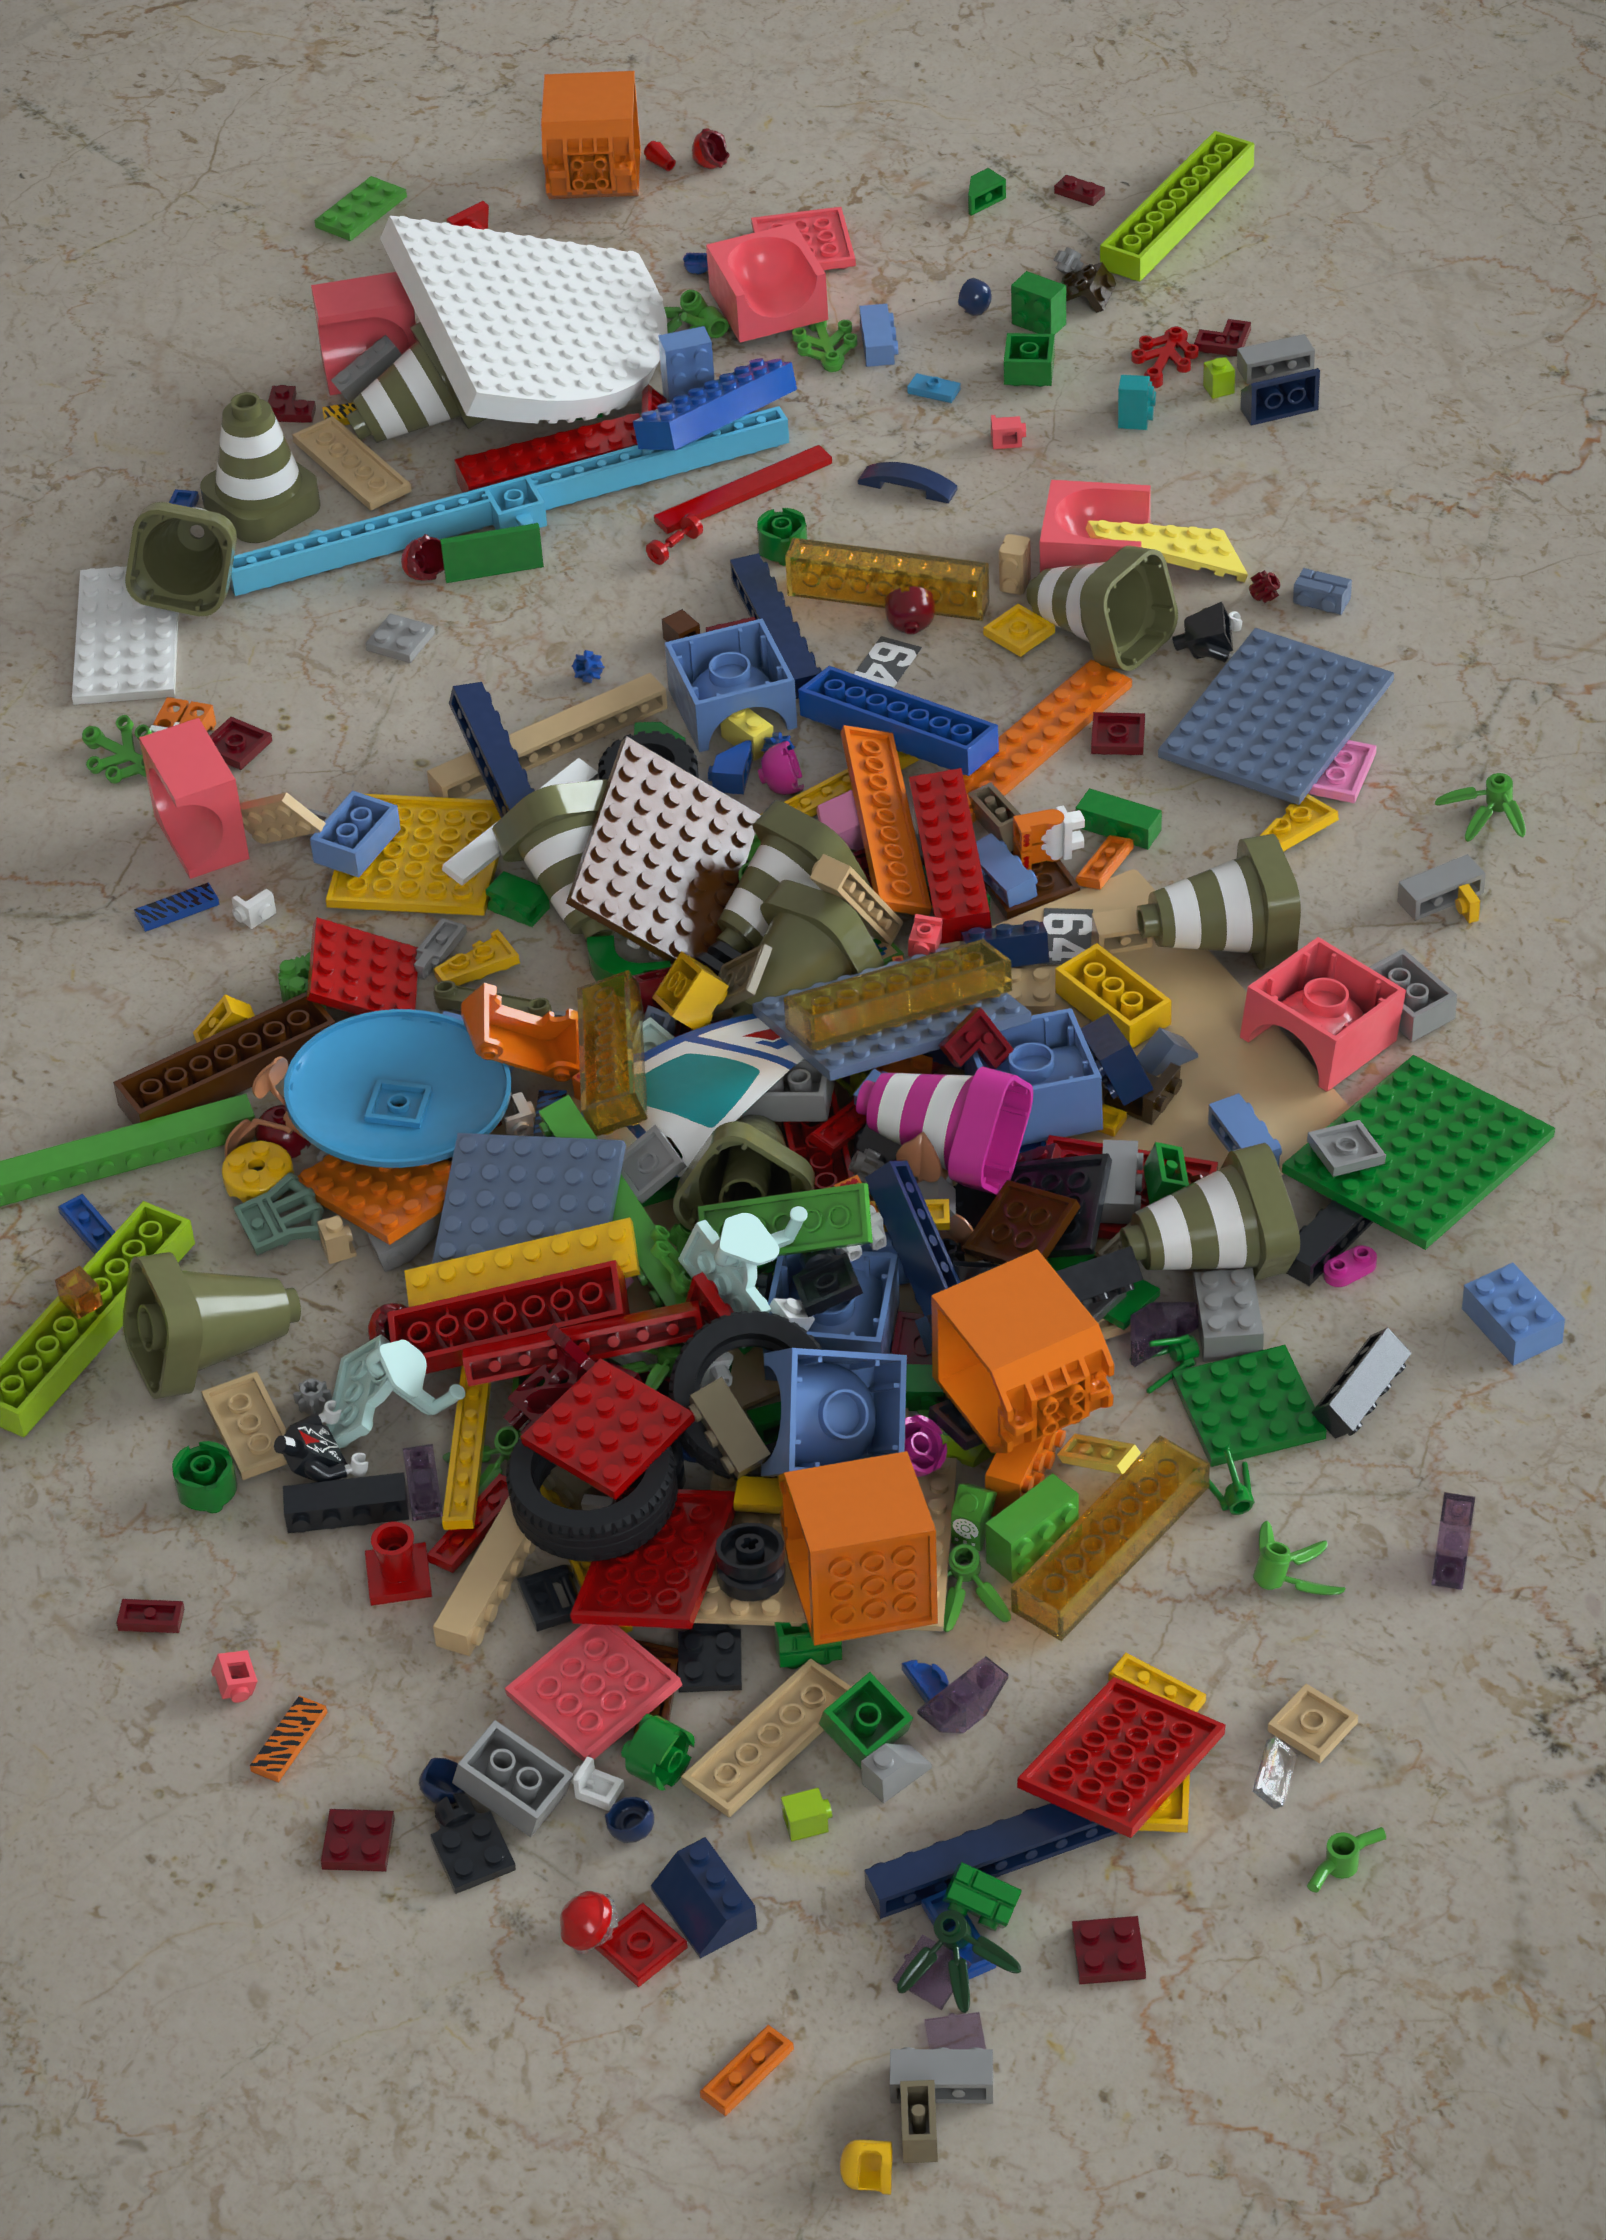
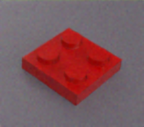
M703 1272L692 1277L686 1302L698 1300L703 1326L710 1324L712 1320L720 1316H730L734 1312L728 1303H724L719 1296L716 1284L712 1280H708Z

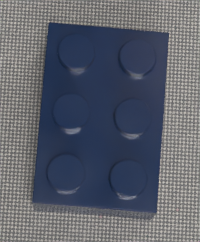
M1108 1013L1081 1028L1100 1072L1102 1083L1113 1100L1119 1098L1125 1106L1154 1089L1131 1045Z

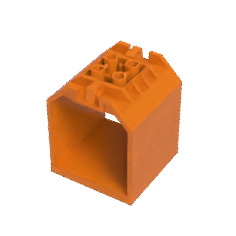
M635 71L544 74L541 131L542 157L546 177L545 186L548 198L639 196L641 143Z
M1038 1249L931 1295L933 1378L991 1453H1009L1013 1451V1447L1021 1443L1033 1442L1044 1436H1050L1066 1426L1080 1422L1082 1419L1089 1417L1090 1412L1113 1406L1114 1395L1111 1393V1386L1106 1376L1114 1375V1362L1100 1326Z
M907 1451L789 1471L778 1475L783 1509L780 1510V1520L788 1566L814 1646L938 1624L936 1529Z

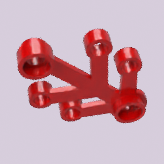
M1174 326L1166 330L1164 335L1156 338L1148 335L1141 336L1139 338L1140 349H1135L1131 352V361L1134 364H1142L1147 360L1158 357L1154 366L1148 368L1144 376H1150L1152 386L1159 388L1163 385L1162 371L1169 358L1177 366L1178 372L1187 373L1191 370L1190 359L1198 357V346L1187 342L1188 333L1186 330ZM1165 344L1163 347L1151 350L1155 346ZM1180 347L1184 351L1185 358H1182L1175 348Z

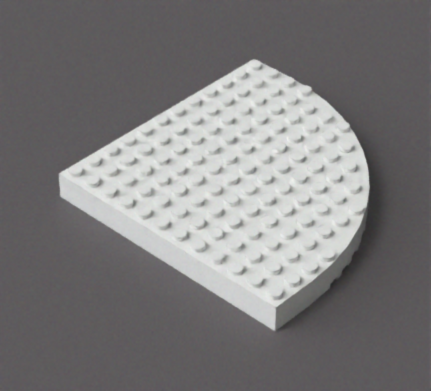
M389 216L380 240L466 416L538 424L539 420H546L549 424H556L558 420H566L570 423L574 422L576 418L581 417L586 421L597 418V415L600 413L608 415L614 408L619 410L625 407L628 401L636 399L641 394L643 388L649 384L660 360L658 335L668 334L667 317L662 302L663 298L660 296L653 279L638 253L634 251H619L614 248H599L594 245H580L574 242H560L550 238L540 239L530 235L521 236L510 232L501 233L490 229H475L470 226H455L446 222L436 223L426 219L416 220L405 216Z

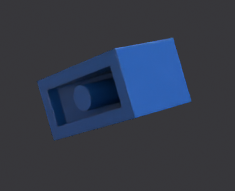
M746 740L716 755L714 765H710L708 769V781H712V787L723 793L744 795L753 762L752 741Z

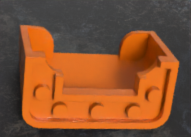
M483 983L461 1003V1017L475 1053L481 1056V1058L554 1078V1080L559 1082L568 1081L581 1071V1012L568 1009L565 1016L554 1017V1012L549 1011L543 1017L507 1007L501 1005V996L497 995V986Z

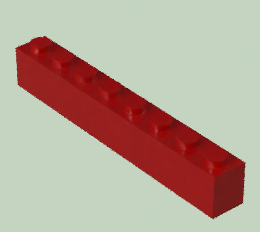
M695 1300L560 1328V1330L595 1361L600 1358L605 1359L686 1342L703 1326L699 1302ZM548 1331L463 1348L462 1360L468 1387L533 1374L543 1364L549 1370L554 1369L558 1362L555 1342L547 1335Z

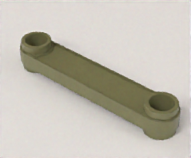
M441 981L434 986L435 1004L442 1011L461 1010V1003L476 989L456 986L452 981ZM497 993V995L501 996V1005L543 1017L549 1011L552 1012L549 1000L545 998H535L532 1000Z

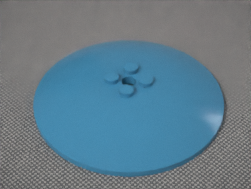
M391 1009L364 1013L339 1021L325 1028L300 1048L292 1059L284 1079L285 1107L293 1125L303 1137L320 1150L339 1159L360 1165L383 1168L421 1166L453 1157L457 1134H490L503 1118L511 1097V1075L508 1065L493 1060H485L475 1053L463 1021L435 1012L412 1009ZM396 1104H404L401 1107H395Z

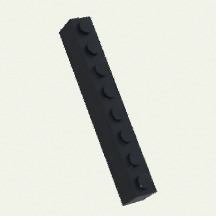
M1132 1246L1056 1271L1083 1305V1301L1092 1299L1093 1304L1110 1298L1108 1292L1117 1290L1118 1295L1134 1290V1283L1143 1280ZM932 1314L915 1320L927 1355L932 1353Z

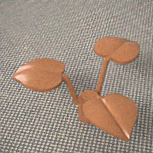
M282 1056L275 1058L257 1075L252 1086V1092L255 1097L261 1099L270 1091L285 1105L284 1097L275 1089V1085L283 1079L288 1070L286 1058ZM287 1111L283 1117V1120L286 1121V1126L254 1118L252 1121L245 1119L229 1134L225 1143V1157L237 1147L250 1143L255 1136L257 1125L283 1130L288 1134L294 1131L302 1138L305 1137L293 1125Z
M924 1132L904 1143L897 1151L896 1160L908 1161L914 1177L918 1178L917 1184L923 1180L934 1183L941 1176L945 1180L948 1178V1171L941 1167L938 1155ZM869 1193L870 1201H874V1199L871 1197ZM956 1214L950 1217V1230H938L941 1239H951L956 1243H961V1251L965 1252L962 1247L973 1232V1228L965 1218Z

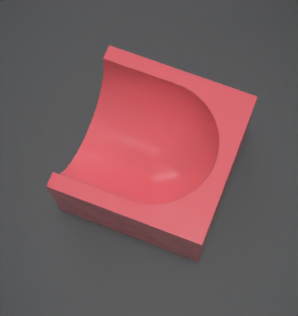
M795 223L706 245L710 292L740 343L828 320L826 273Z
M396 272L311 285L322 364L330 396L341 394L331 380L384 335L392 341L401 354L416 342L410 327L416 324L414 307Z
M1051 480L1040 536V572L1048 568L1106 562L1125 546L1142 547V541L1090 538L1085 528L1088 520L1150 524L1151 485Z
M196 718L139 737L154 817L189 878L192 879L250 859L236 779L200 719Z
M1317 937L1248 986L1240 1038L1249 1043L1272 1025L1289 1030L1303 1042L1311 1053L1318 1070V1087L1328 1092L1397 1041L1406 990L1320 937Z

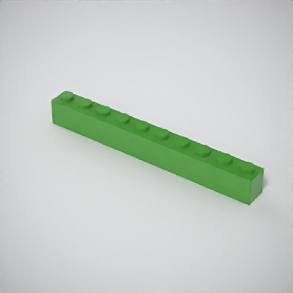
M247 1094L235 1096L0 1161V1207L225 1145L229 1134L240 1122L245 1119L252 1121L255 1118Z
M569 1095L539 1111L542 1122L538 1125L545 1137L598 1139ZM621 1175L613 1221L629 1217L633 1221L641 1274L636 1277L642 1286H649L651 1290L649 1296L656 1308L685 1303L687 1297L678 1295L670 1287L672 1274L651 1253L650 1249L656 1242L650 1237V1232L655 1225Z

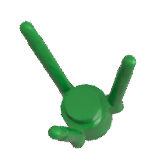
M1186 1334L1176 1338L1150 1341L1149 1346L1151 1347L1170 1346L1130 1357V1362H1136L1170 1354L1174 1362L1181 1363L1147 1388L1146 1392L1148 1394L1173 1378L1172 1372L1195 1366L1194 1359L1199 1357L1200 1350L1196 1339L1192 1335Z
M1226 1449L1224 1454L1233 1483L1226 1487L1224 1496L1199 1466L1194 1468L1201 1480L1220 1502L1223 1511L1229 1509L1232 1514L1240 1515L1248 1512L1253 1507L1255 1501L1251 1492L1248 1463H1242L1244 1485H1242L1239 1481L1230 1450Z

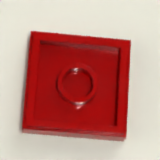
M642 1902L607 1930L602 1940L594 1948L637 1987H640L686 1950L688 1945L681 1935Z

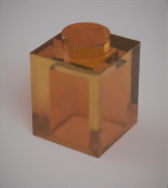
M81 1266L55 1279L60 1301L78 1319L103 1305L99 1285Z

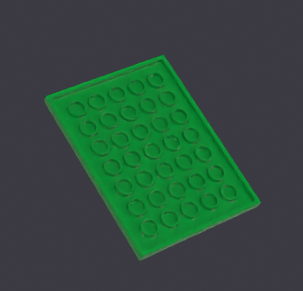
M1412 1055L1326 1127L1360 1120L1386 1154L1385 1164L1333 1177L1309 1143H1307L1282 1164V1173L1426 1250L1554 1137L1555 1127L1432 1065L1422 1058Z

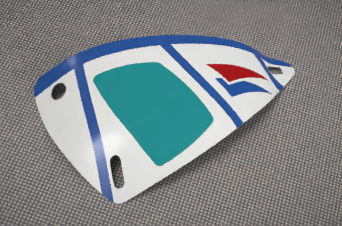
M754 1014L723 1020L677 1036L634 1058L604 1081L589 1099L581 1114L588 1124L595 1117L599 1119V1126L594 1133L598 1139L623 1140L626 1148L656 1125L665 1137L672 1139L683 1156V1162L688 1167L717 1127L727 1122L736 1121L804 1058ZM687 1167L684 1168L675 1177H681L687 1169Z

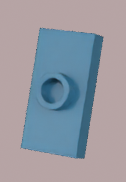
M918 373L915 374L907 386L908 394L952 403L961 390V383Z

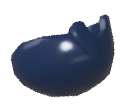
M968 279L962 285L959 292L958 305L964 308V312L972 316L982 315L989 308L992 300L990 287L979 279Z
M432 1758L423 1769L419 1777V1786L424 1796L431 1802L437 1804L447 1797L452 1805L456 1803L453 1794L466 1793L452 1783L458 1763L447 1758Z
M624 1797L614 1803L609 1812L605 1814L608 1831L615 1839L623 1843L638 1842L646 1838L654 1825L655 1817L648 1800H643L639 1797Z

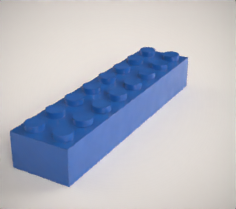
M763 358L753 359L749 361L750 364L747 366L736 367L733 373L722 374L718 380L705 382L702 388H694L689 390L687 395L674 397L671 403H663L658 405L656 410L643 412L641 414L642 417L633 421L638 449L677 450L797 390L792 362H782L781 359L764 361Z
M832 666L825 668L798 689L800 716L842 730L843 725L893 733L898 752H903L950 770L962 768L963 775L970 776L999 752L997 724Z

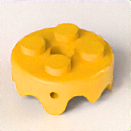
M255 1141L237 1147L228 1154L222 1165V1177L228 1195L239 1198L242 1203L268 1192L288 1173H294L292 1159L287 1150L278 1144L267 1141ZM263 1167V1169L259 1171L254 1170L253 1168Z

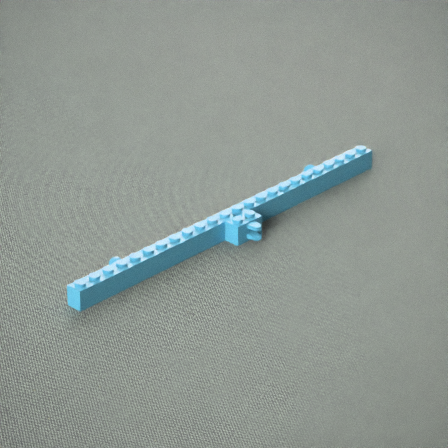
M780 406L745 415L677 450L638 449V445L330 530L322 531L315 529L308 536L235 555L230 587L235 596L269 588L277 584L404 550L411 541L423 537L424 534L440 540L472 530L482 529L493 525L496 530L538 523L540 528L547 526L546 510L789 443L788 419Z

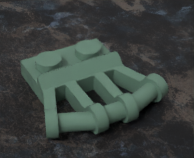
M288 1173L268 1192L233 1207L256 1255H260L282 1244L285 1247L291 1240L307 1238L320 1240L317 1221L322 1220L324 1209L321 1203L316 1202L314 1190L307 1188L299 1182L298 1176L294 1173ZM287 1190H292L295 1192L294 1194L275 1202ZM300 1204L306 1205V1207L301 1208L295 1212H292L286 1216H279L280 1213L285 1212L291 1208H294ZM309 1218L311 1219V1226L289 1228Z

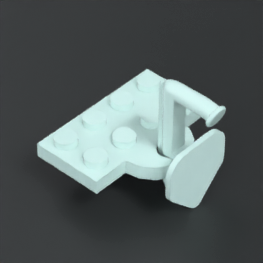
M800 1206L792 1208L790 1211V1221L786 1228L773 1234L767 1231L756 1216L749 1213H740L727 1218L723 1224L720 1238L706 1220L697 1222L678 1260L691 1278L703 1272L708 1280H712L716 1284L719 1296L723 1302L728 1303L734 1312L748 1311L751 1313L752 1311H764L769 1313L771 1308L767 1300L762 1297L755 1287L757 1266L775 1260L779 1254V1248L789 1245L795 1240L803 1222L807 1218V1211Z
M379 1335L341 1358L332 1400L337 1403L332 1412L340 1409L342 1411L340 1419L336 1424H326V1426H328L339 1449L345 1448L352 1441L361 1436H366L371 1431L375 1408L383 1403L392 1391L422 1413L436 1415L457 1401L462 1400L466 1395L465 1389L458 1384H453L446 1394L435 1399L422 1389L427 1363L421 1351L406 1340L389 1343L387 1338Z

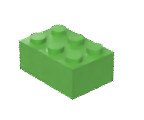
M1053 1473L985 1523L986 1563L1011 1583H1014L1021 1576L1028 1575L1033 1567L1041 1561L1049 1559L1057 1549L1065 1543L1072 1542L1077 1534H1079V1494Z

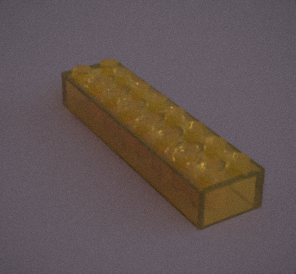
M798 538L792 539L785 556L788 596L885 608V598L889 593L901 588V592L909 591V587L915 586L925 588L933 594L935 601L934 615L983 621L989 605V563Z
M984 939L786 996L784 997L785 1025L791 1033L811 1050H821L831 1044L848 1042L852 1038L861 1035L875 1034L878 1030L898 1027L908 1021L922 1020L935 1013L949 1012L952 1008L972 1005L979 1000L999 997L1002 993L1012 991L1011 960Z
M627 970L577 988L581 1112L596 1137L611 1134L617 1129L629 1125L634 1126L648 1119L641 995L630 971Z
M1159 1435L1130 1465L1125 1473L1121 1474L1011 1587V1612L1062 1642L1209 1488L1210 1463Z

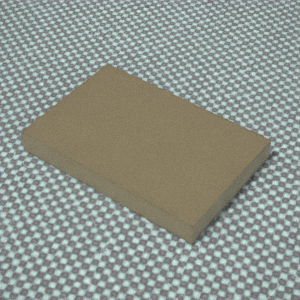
M762 944L722 965L718 977L729 985L728 993L725 1000L720 1005L717 1004L712 1012L713 1016L755 995L773 948L767 944Z

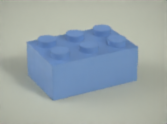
M705 326L658 335L663 396L667 398V403L673 402L674 397L687 395L689 390L702 388L705 382L714 380L712 342Z
M352 790L325 821L326 824L322 831L314 833L310 838L314 863L359 878L401 830L398 806Z
M1510 1263L1464 1285L1462 1310L1513 1366L1563 1343L1565 1318L1514 1263Z

